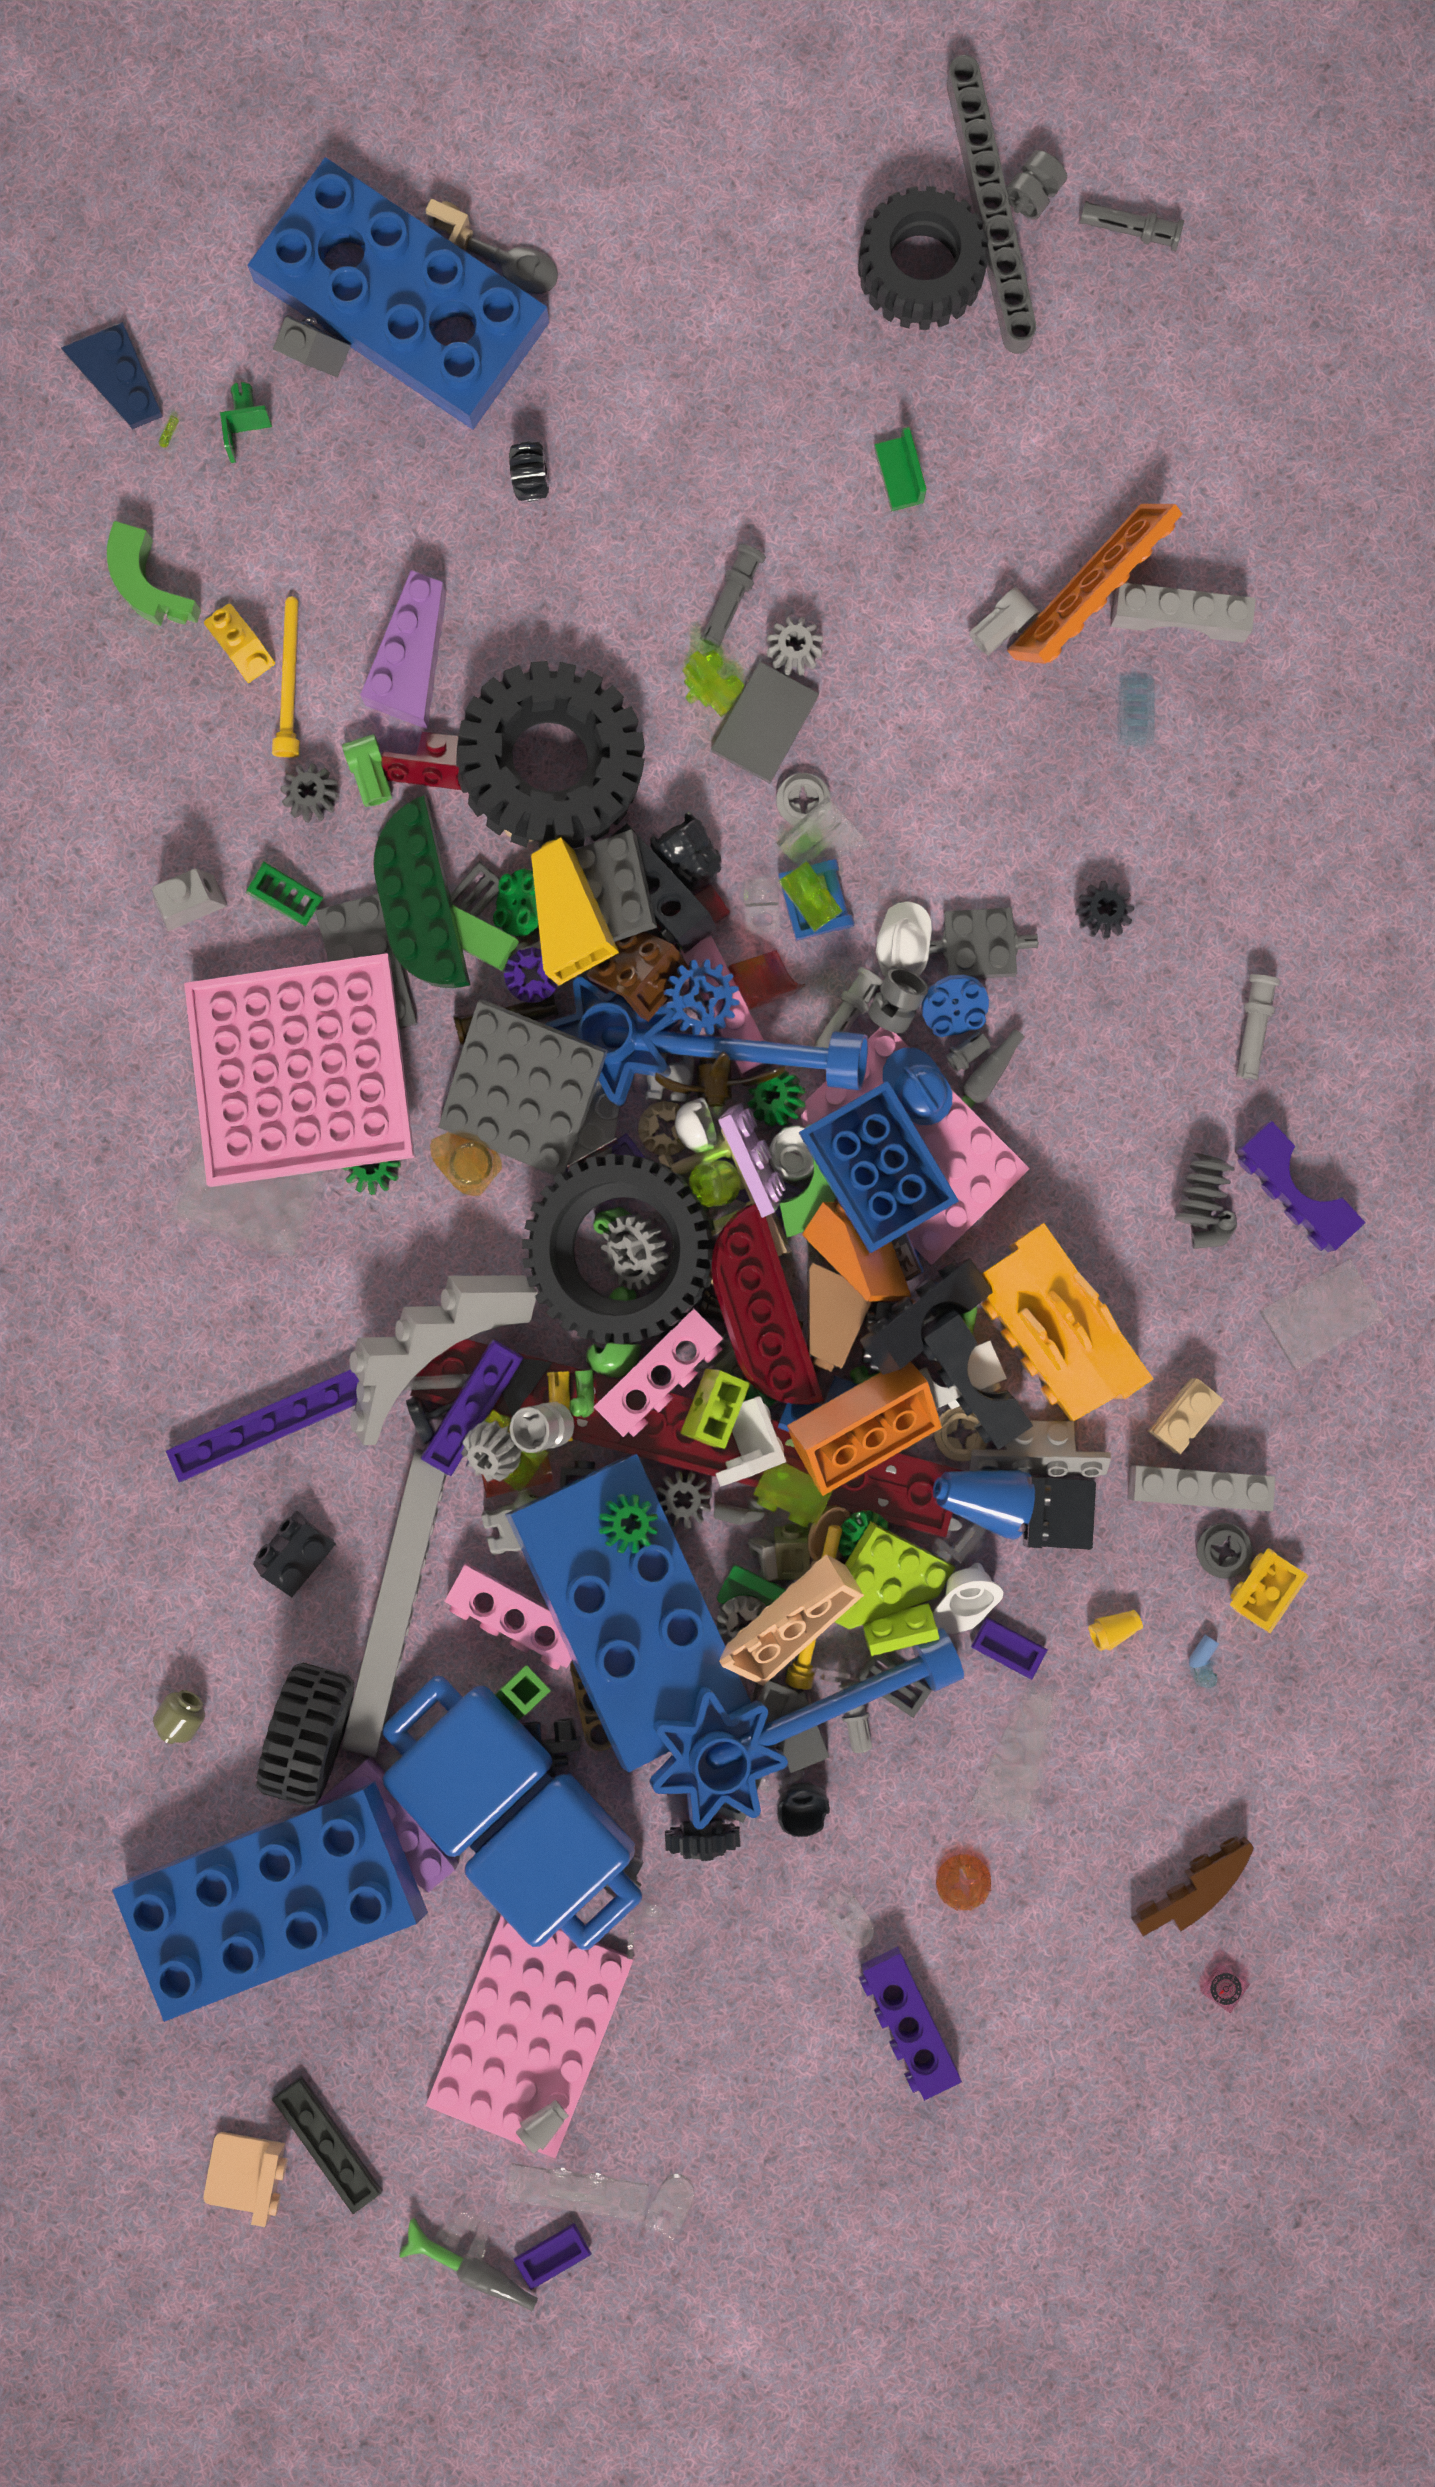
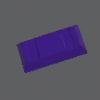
M989 1617L985 1618L971 1645V1648L1031 1680L1048 1651L1045 1647Z
M573 2223L516 2256L513 2260L529 2289L532 2290L589 2257L592 2253L576 2224Z

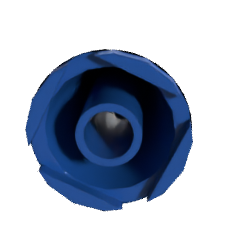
M1021 1470L945 1472L934 1483L933 1497L936 1498L937 1504L940 1507L1006 1539L1015 1540L1024 1533L1018 1531L1022 1523L1029 1524L1035 1502L1034 1484L1028 1483L1027 1478L1031 1477L1030 1473Z

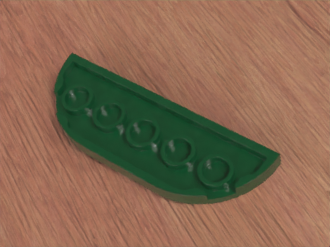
M423 795L404 805L390 818L376 844L373 860L374 875L391 949L399 963L416 978L429 983L431 986L440 988L466 987L471 985L429 800Z

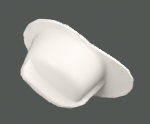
M913 902L897 903L887 911L876 944L877 959L881 972L885 977L892 968H903L918 976L926 968L929 958L932 924L929 914L919 904Z
M974 1563L970 1568L959 1570L949 1577L946 1596L933 1612L937 1629L941 1627L949 1634L972 1629L1003 1598L1002 1588L1000 1585L992 1582L980 1563Z

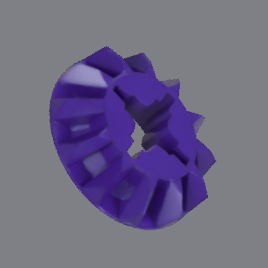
M531 947L518 950L516 954L508 959L504 978L508 990L514 997L523 1002L536 1003L547 999L554 993L558 984L544 972L541 949ZM539 962L537 973L544 983L532 979L530 983L523 987L526 975L520 967L531 970Z

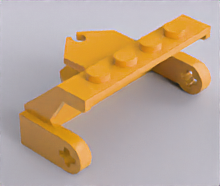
M1044 1223L1009 1245L1008 1248L1012 1253L981 1273L993 1291L992 1294L984 1299L985 1301L981 1303V1306L991 1320H994L996 1317L1005 1328L1001 1331L1005 1341L1011 1348L1015 1346L1019 1348L1024 1355V1358L1020 1361L1026 1371L1032 1377L1036 1374L1044 1384L1040 1390L1051 1405L1057 1402L1069 1421L1081 1418L1113 1398L1126 1399L1153 1380L1151 1374L1118 1329L1106 1304L1101 1303L1098 1299L1100 1297L1099 1294L1077 1271Z

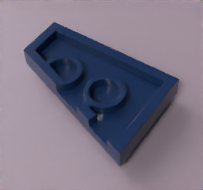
M123 322L61 347L64 354L76 365L132 430L163 417Z

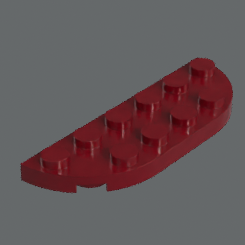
M754 1202L738 1211L726 1223L717 1238L712 1255L713 1285L737 1361L749 1382L769 1398L789 1404H813L824 1401L766 1216L761 1217Z

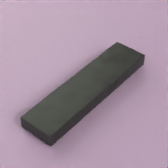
M302 2076L273 2096L272 2101L352 2214H355L382 2194L383 2190Z

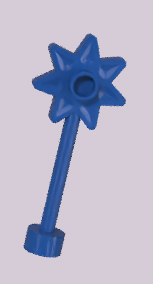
M577 977L573 981L576 1014L545 1024L608 1050L599 1082L608 1099L616 1106H621L625 1103L635 1073L655 1076L657 1072L665 1077L671 1074V1068L661 1053L717 1058L722 1052H725L730 1057V1060L825 1069L828 1087L861 1090L867 1066L868 1040L866 1034L834 1031L830 1039L829 1048L668 1032L679 1021V1019L670 1021V1017L675 1013L673 1008L664 1009L661 1006L648 1022L638 1016L623 996L611 990L606 994L583 977Z
M940 1627L938 1628L939 1640L912 1646L915 1658L765 1724L768 1716V1709L761 1701H753L727 1714L713 1691L709 1687H702L698 1692L691 1722L657 1720L654 1723V1731L673 1755L651 1776L649 1783L657 1794L687 1793L689 1819L697 1829H703L725 1802L747 1816L756 1818L760 1815L761 1808L755 1780L782 1770L788 1764L784 1754L771 1747L772 1745L922 1678H925L934 1692L964 1679V1671L957 1651L948 1634Z

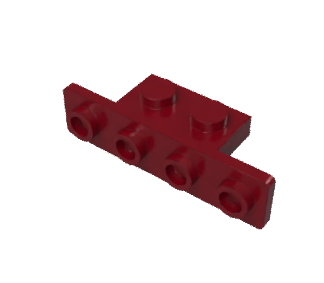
M422 731L416 755L383 752L381 763L387 780L461 790L458 781L459 767H456L458 736Z

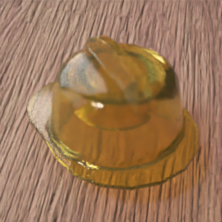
M450 1132L431 1140L430 1151L433 1161L452 1185L463 1194L481 1196L502 1170V1162L497 1152L487 1148L480 1142L467 1140Z

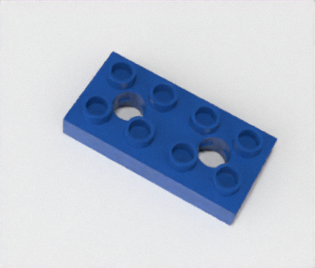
M326 157L247 265L256 284L339 340L351 345L352 349L472 430L477 426L549 324L547 306ZM354 243L362 247L364 257L356 267L344 266L332 270L325 264L327 253L338 244ZM463 317L473 323L475 332L466 343L455 342L445 346L436 340L435 329L447 318Z

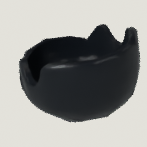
M810 1782L793 1783L780 1794L777 1801L778 1823L783 1832L793 1837H808L820 1832L824 1828L826 1814L830 1813L827 1793L821 1787Z

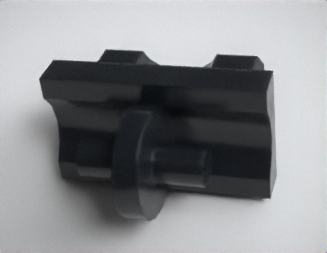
M573 1718L554 1720L555 1738L542 1740L541 1722L522 1723L550 1754L552 1765L547 1771L550 1777L556 1776V1767L568 1766V1755L555 1756L554 1753L580 1751V1747H582L581 1736L576 1735Z

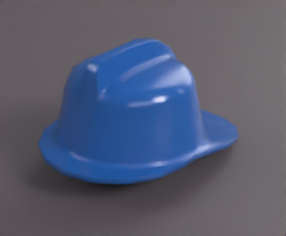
M902 1048L893 1052L887 1058L883 1067V1082H889L911 1121L918 1125H933L940 1122L950 1111L953 1093L948 1081L934 1060L926 1052L917 1048Z

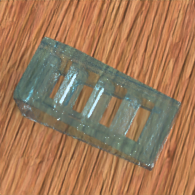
M1121 677L1117 746L1151 747L1154 743L1155 679ZM1128 688H1146V695L1128 694ZM1128 701L1146 702V707L1128 706ZM1128 713L1145 714V719L1128 718ZM1128 726H1144L1145 730L1144 732L1128 731Z

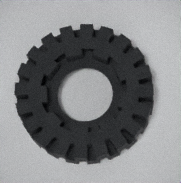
M548 661L531 662L529 672L523 673L520 665L504 670L501 682L493 677L481 687L479 698L473 696L465 710V719L461 720L456 752V767H459L458 781L462 793L468 792L469 794L468 805L477 817L482 814L487 816L486 826L500 836L504 830L512 833L510 842L526 848L529 840L538 841V850L546 842L562 838L573 849L583 847L586 837L589 836L595 842L608 834L612 823L617 826L627 814L629 804L633 803L641 780L645 758H642L645 744L643 732L636 731L639 720L632 706L624 709L622 707L624 696L613 685L606 691L602 689L603 677L592 671L587 670L583 678L576 676V665L559 662L558 671H549ZM542 723L562 725L573 731L583 742L587 752V767L581 779L573 786L561 791H543L526 783L518 774L513 763V747L518 737L534 725Z

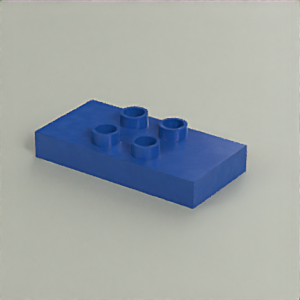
M629 1454L505 1514L621 1768L631 1772L670 1752L654 1731L653 1725L657 1720L691 1722L698 1692L702 1687H709L713 1691L727 1714L751 1703L739 1675L722 1667L719 1662L725 1649L724 1642L637 1454ZM619 1494H624L628 1503L632 1494L639 1495V1506L645 1501H649L652 1504L646 1515L654 1513L658 1515L657 1520L649 1521V1526L658 1529L657 1534L646 1533L645 1535L650 1539L651 1545L646 1547L638 1541V1553H631L629 1546H627L624 1553H618V1541L610 1547L605 1545V1541L611 1533L599 1534L598 1532L600 1527L608 1526V1521L598 1518L599 1514H611L606 1508L605 1503L612 1501L618 1506L617 1496ZM632 1515L621 1520V1526L626 1527L623 1530L625 1533L628 1529H634L635 1521H630L633 1518Z

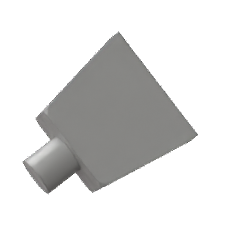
M192 869L151 888L155 904L168 932L227 906L214 875L200 869Z

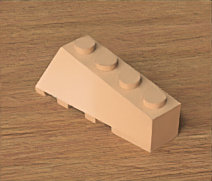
M826 1554L822 1559L816 1561L801 1578L792 1583L771 1605L764 1608L761 1614L747 1627L737 1633L736 1637L725 1646L719 1662L722 1667L764 1686L863 1597L864 1594L847 1566Z

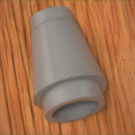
M554 2100L551 2104H548L520 2122L521 2127L516 2131V2134L526 2147L535 2154L540 2148L544 2150L569 2115Z

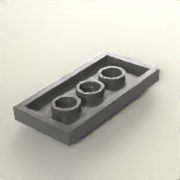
M379 894L316 910L315 913L329 962L385 953L389 954L399 1029L417 1025L402 966L395 957L389 943Z

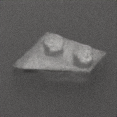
M828 796L777 842L783 852L799 868L817 864L822 860L842 857L841 853L857 848L865 850L871 846L869 840Z

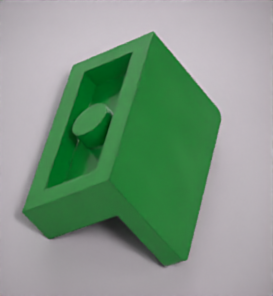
M910 427L902 428L900 438L874 445L891 512L923 504L927 491Z
M734 1563L717 1596V1601L724 1605L734 1597L751 1596L769 1606L786 1589Z

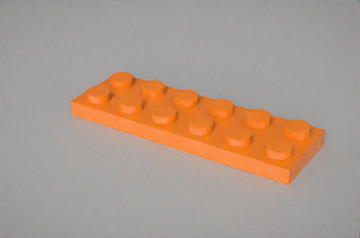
M1140 504L1007 649L1008 653L1018 661L1046 664L1055 660L1060 655L1061 647L1067 640L1082 631L1085 626L1084 622L1088 617L1104 607L1109 594L1129 579L1130 571L1152 554V547L1160 539L1166 537L1174 530L1175 522L1183 515L1177 505Z

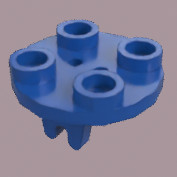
M950 975L938 980L928 988L929 990L922 1002L921 1012L927 1026L933 1030L936 1036L961 1035L968 1031L979 1029L985 1024V1015L989 1008V997L984 985L976 978L967 975Z

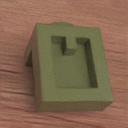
M786 1524L774 1527L778 1578L775 1580H798L810 1569V1554L808 1551L809 1528L807 1526Z

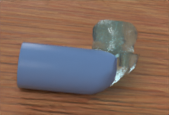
M1207 1635L1203 1636L1189 1657L1188 1663L1193 1681L1200 1687L1210 1689L1218 1681L1217 1674L1213 1673L1210 1658L1219 1646V1643Z

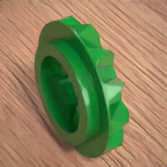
M860 1511L854 1513L843 1522L838 1549L844 1558L848 1560L859 1542L858 1539H861L870 1522L889 1531L888 1522L880 1514L873 1511Z

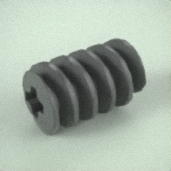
M1193 1153L1201 1161H1192L1190 1168L1198 1174H1188L1186 1176V1181L1194 1187L1183 1188L1182 1194L1190 1200H1182L1178 1203L1179 1208L1186 1213L1176 1214L1174 1219L1194 1227L1208 1229V1224H1219L1220 1221L1211 1215L1212 1211H1223V1207L1216 1203L1215 1199L1227 1197V1194L1219 1189V1185H1229L1231 1183L1229 1179L1223 1176V1172H1231L1235 1168L1222 1159Z

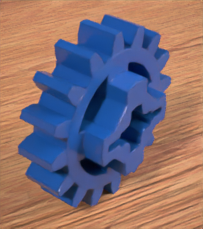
M708 959L703 961L701 967L698 966L696 960L690 961L689 971L682 965L679 966L677 972L680 977L670 976L668 978L673 988L663 991L664 995L671 997V1002L666 1003L664 1009L673 1008L675 1012L670 1017V1021L680 1019L682 1021L680 1030L685 1031L689 1026H692L693 1035L696 1036L700 1034L702 1028L705 1029L707 1035L713 1034L714 1024L719 1029H724L726 1024L723 1018L733 1019L735 1017L730 1007L740 1004L739 1000L732 998V993L737 992L739 987H730L728 983L733 978L732 973L723 976L721 974L723 965L719 964L714 969H711L710 960ZM704 975L716 980L720 986L715 987L708 983ZM689 978V989L685 995L679 996L683 983ZM699 988L701 993H707L709 999L704 1001V1007L702 1002H695L694 996L699 993ZM723 999L722 1008L714 1017L713 1008L718 1000ZM688 1008L695 1012L699 1020L689 1017L683 1009Z

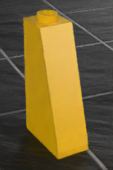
M562 838L543 844L541 849L531 854L543 969L550 979L556 984L561 985L614 956L619 951L574 849Z

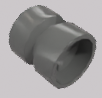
M892 968L887 973L880 987L881 991L875 996L868 1013L873 1022L883 1029L894 1033H903L909 1028L916 1015V1009H919L929 989L926 982L917 974L903 968Z

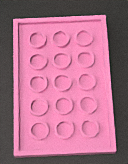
M880 1027L868 1039L867 1066L861 1090L828 1087L827 1081H825L805 1101L806 1106L796 1110L799 1119L789 1117L788 1120L793 1125L806 1128L807 1125L817 1122L884 1083L883 1067L887 1058L897 1050L910 1047L896 1033ZM953 1091L950 1111L940 1122L933 1125L913 1123L959 1200L957 1203L907 1232L913 1247L931 1265L1030 1169Z
M501 1915L426 2106L526 2147L516 2134V2131L521 2127L520 2122L556 2100L569 2117L564 2120V2123L544 2150L541 2148L538 2150V2152L556 2159L634 1957L596 1943L589 1950H581L561 1929L542 1946L532 1947L525 1942Z

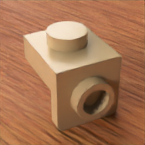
M431 198L426 208L429 225L451 234L449 241L466 250L468 242L473 235L468 215L461 212L457 206L448 201L440 203Z

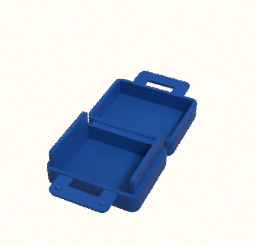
M434 1676L384 1724L382 1730L384 1737L402 1755L383 1775L384 1787L446 1855L451 1857L459 1856L470 1846L476 1854L465 1865L466 1877L528 1945L540 1947L561 1929L579 1949L589 1950L641 1902V1890L623 1871L635 1854V1843L570 1773L559 1775L554 1779L547 1774L552 1765L550 1754L488 1687L476 1686L462 1697L443 1676ZM439 1701L448 1712L416 1741L408 1733V1730ZM608 1885L615 1892L616 1896L589 1922L584 1924L576 1913Z

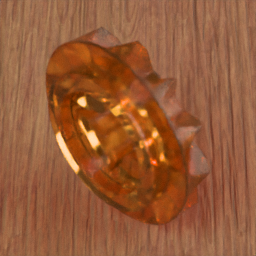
M968 1854L952 1856L940 1866L937 1872V1892L942 1901L956 1911H972L979 1905L984 1904L991 1892L990 1872L986 1865L975 1856ZM960 1869H962L967 1879L976 1880L969 1885V1897H966L961 1888L951 1887L959 1882Z

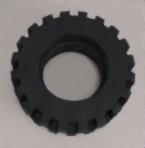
M917 186L906 189L905 195L901 196L900 192H896L888 196L887 205L880 203L874 209L873 217L868 218L864 226L863 236L861 237L858 276L861 277L860 286L864 295L870 294L869 304L874 310L882 307L884 309L883 318L892 322L894 317L901 320V327L910 329L911 323H918L919 330H929L932 322H937L938 327L949 324L951 315L955 319L960 318L965 314L967 305L972 306L977 299L988 264L989 250L987 246L989 239L987 231L982 229L983 221L979 214L970 213L972 205L965 199H962L960 202L955 200L956 193L946 189L945 193L942 194L936 192V187L926 186V191H918ZM914 236H927L940 241L949 249L954 258V267L940 278L918 280L904 274L894 263L891 254L894 247L901 241Z
M304 1662L292 1667L276 1702L262 1747L263 1750L256 1776V1786L262 1794L306 1807L316 1805L321 1799L340 1749L353 1700L354 1681L349 1675Z

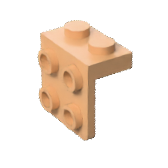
M219 2132L214 2138L203 2196L205 2203L253 2212L251 2225L265 2227L271 2215H277L280 2205L281 2194L276 2193L278 2181H283L287 2168L288 2158H283L285 2143Z

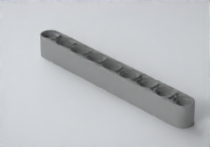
M418 1448L415 1450L342 1745V1750L377 1758L381 1744H379L380 1737L383 1738L382 1730L389 1714L387 1708L388 1704L392 1702L398 1677L395 1675L396 1671L400 1669L406 1645L404 1638L408 1636L414 1612L412 1605L417 1600L422 1579L420 1573L421 1569L425 1567L431 1543L428 1540L429 1536L433 1534L439 1510L437 1503L438 1501L441 1502L447 1474L421 1460L420 1457L424 1450Z

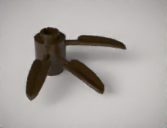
M722 1052L717 1058H700V1065L697 1066V1086L676 1082L657 1072L655 1074V1081L661 1086L678 1093L689 1094L691 1092H698V1099L704 1098L708 1107L725 1106V1101L732 1099L733 1085L751 1086L769 1081L782 1074L786 1066L780 1065L772 1070L751 1077L731 1079L730 1057L727 1053Z

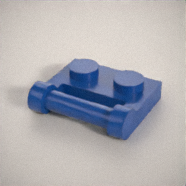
M836 859L778 874L795 941L851 928L855 925L852 915H848L837 871L840 869ZM817 876H824L835 915L833 919L826 920L815 881Z

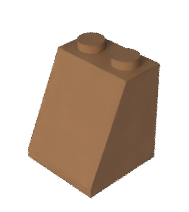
M814 1263L810 1265L807 1271V1349L810 1357L814 1358L812 1365L832 1372L834 1367L842 1369L872 1301H866L843 1276Z

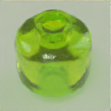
M707 1161L696 1165L692 1170L689 1186L703 1206H722L733 1202L738 1196L740 1177L736 1168L727 1161Z

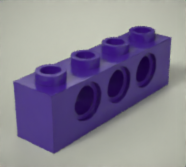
M897 1946L861 1964L863 1975L858 1977L867 1997L873 1994L879 2007L874 2009V2012L882 2029L889 2026L894 2039L890 2040L889 2043L897 2060L899 2061L904 2058L909 2068V2071L905 2072L904 2075L912 2092L920 2091L925 2101L962 2083L959 2072L899 1947ZM890 1985H897L902 1988V1992L898 1998L891 2000L883 1996L885 1988ZM905 2017H912L917 2020V2025L911 2031H903L898 2027L900 2021ZM927 2049L931 2051V2059L926 2063L916 2062L914 2056L919 2050Z

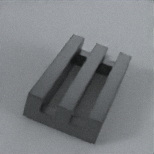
M480 861L450 894L453 905L481 872L485 875L458 907L466 911L491 881L495 884L469 913L475 917H478L499 893L498 883L500 878Z
M883 1654L871 1656L856 1679L861 1682L868 1679L866 1676L869 1672L875 1675L883 1672L874 1666L877 1660L888 1668H893L897 1664ZM920 1680L912 1683L922 1690L920 1696L905 1686L898 1689L899 1692L915 1702L912 1708L890 1693L882 1696L914 1718L932 1692V1689Z

